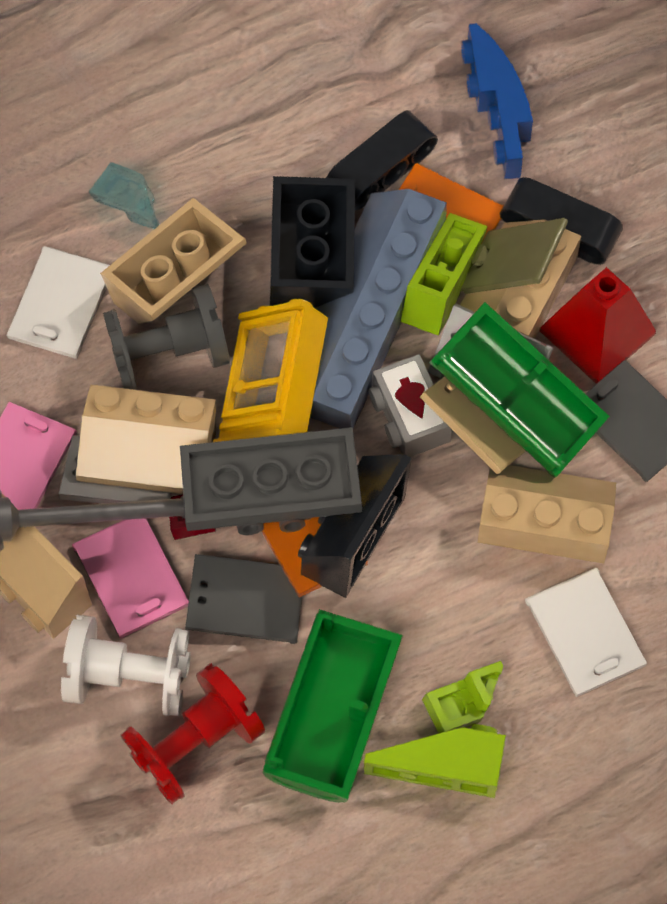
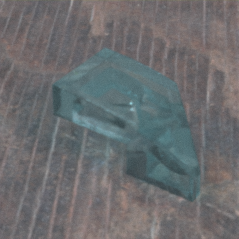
M110 162L89 191L94 201L124 211L131 222L152 229L157 228L159 220L155 215L154 195L149 189L144 176L134 170Z

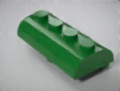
M486 302L480 306L429 362L430 365L442 373L467 396L475 406L479 407L504 430L514 442H517L540 463L553 478H556L610 417Z
M319 609L265 759L262 771L265 777L283 787L322 800L344 803L348 800L403 635Z

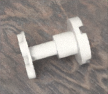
M76 615V619H73L71 622L64 650L63 663H67V675L70 678L61 677V697L63 702L84 703L90 683L120 687L123 679L164 684L162 698L163 715L179 716L183 700V690H179L181 677L187 678L190 667L191 652H187L189 631L180 628L175 629L167 658L127 652L126 643L97 639L96 618Z

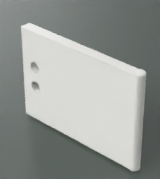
M43 246L41 255L8 330L7 338L77 359L106 288L100 273L110 265Z
M593 568L525 599V603L530 607L576 697L647 665L645 658L603 582L598 568Z

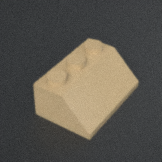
M192 198L100 274L114 304L138 324L155 320L246 245L247 242L242 235L196 199Z
M546 220L504 223L501 229L544 222ZM567 229L564 230L540 284L469 293L465 295L460 306L476 312L486 302L516 331L535 339L578 258L581 236Z
M90 385L82 415L76 481L183 494L180 446L213 442L216 435V399Z
M512 465L506 467L499 474H496L490 468L477 543L604 564L611 536L616 482L561 473L556 478H553L547 471Z
M35 526L19 527L11 541L3 542L4 548L0 551V595L8 603L16 600L25 609L21 614L37 633L44 629L54 639L71 624L73 619H76V615L83 614L92 606L83 575Z

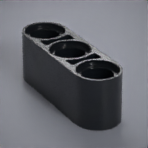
M403 111L340 160L330 170L326 178L355 179V211L360 210L366 206L371 193L384 192L409 172L415 163L419 164L435 148L438 137L411 111Z
M524 177L518 179L500 211V217L505 223L567 219L568 223L565 229L581 236L578 258L598 265L606 262L623 230L622 223L614 215L541 182Z

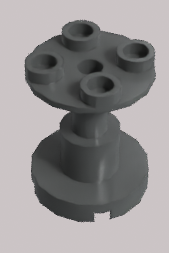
M209 284L192 288L195 309L165 317L166 325L123 336L116 310L112 309L103 313L124 389H137L131 360L172 349L175 357L206 349L213 368L230 364L223 327L215 310L217 306Z

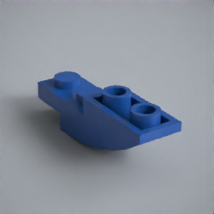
M477 23L469 24L468 40L461 41L463 64H470L472 73L467 74L466 77L469 98H476L478 112L488 111L490 130H497L498 140L493 142L494 159L496 165L502 164L504 178H521L523 162L521 142L531 141L533 118L526 93L513 65L503 50Z

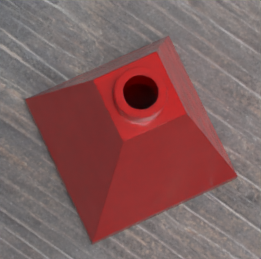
M607 267L577 292L539 330L595 384L601 381L624 360L631 357L656 334V329L632 290Z

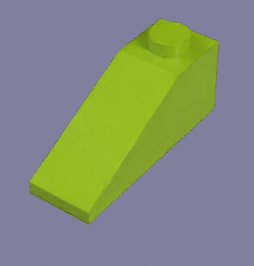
M449 213L407 286L400 322L438 336L440 335L460 295L461 287L472 266V259L486 234V225Z
M472 725L471 729L460 727L366 753L364 774L495 798L506 735L497 734L495 728L487 725Z

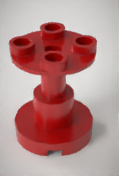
M209 663L196 673V678L206 695L182 713L186 722L152 748L139 732L131 726L127 727L126 731L120 735L131 750L130 755L145 774L149 771L158 781L156 786L170 804L184 798L185 795L169 769L197 746L203 743L207 748H211L232 730L247 743L252 744L266 732L261 719L255 711L247 716L246 713L249 710L244 703L247 699L218 666L213 667L212 663Z

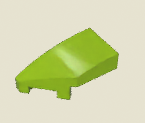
M501 661L471 671L465 679L427 692L424 695L422 701L438 734L460 727L467 728L479 723L483 719L486 710L491 704L496 683L504 667Z

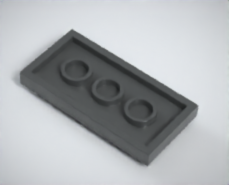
M353 427L180 446L187 531L362 512Z

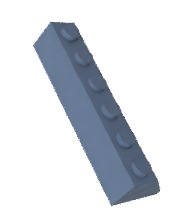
M411 189L371 193L354 229V292L320 305L317 309L328 317L311 408V418L339 429L351 427L354 429L369 396L368 389L373 387V371L382 367L402 323L400 321L407 286L446 220V202Z

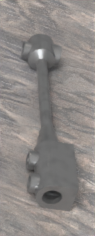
M0 490V551L4 548L3 542L11 541L19 527L173 516L185 518L184 497L181 496V499L17 510L8 497H2ZM311 518L276 522H279L281 531L295 532L304 528L305 520H310ZM263 523L237 526L238 533L241 535H254L261 532L264 528Z

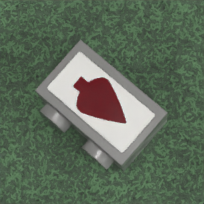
M420 354L373 371V387L368 389L376 412L383 410L388 421L384 427L393 448L399 446L402 454L409 457L449 443L452 436V429L420 398L424 391L434 385Z

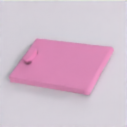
M8 402L0 417V490L18 510L36 509L70 446L72 436H75L77 431L72 427Z
M146 518L122 520L72 544L73 550L77 552L120 639L188 607L189 601Z

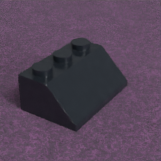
M273 176L270 306L288 303L291 299H303L310 302L315 308L354 292L355 179Z
M405 454L363 456L357 468L362 512L319 517L318 523L321 524L315 536L310 533L306 536L298 552V557L302 558L301 575L345 598L348 596L364 569L366 562L371 557L405 499L411 457Z

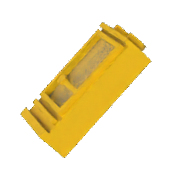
M291 299L288 303L260 306L256 310L239 313L238 319L241 322L221 416L223 419L219 426L220 434L219 438L214 439L213 442L307 432L328 317L316 310L310 302L303 299Z

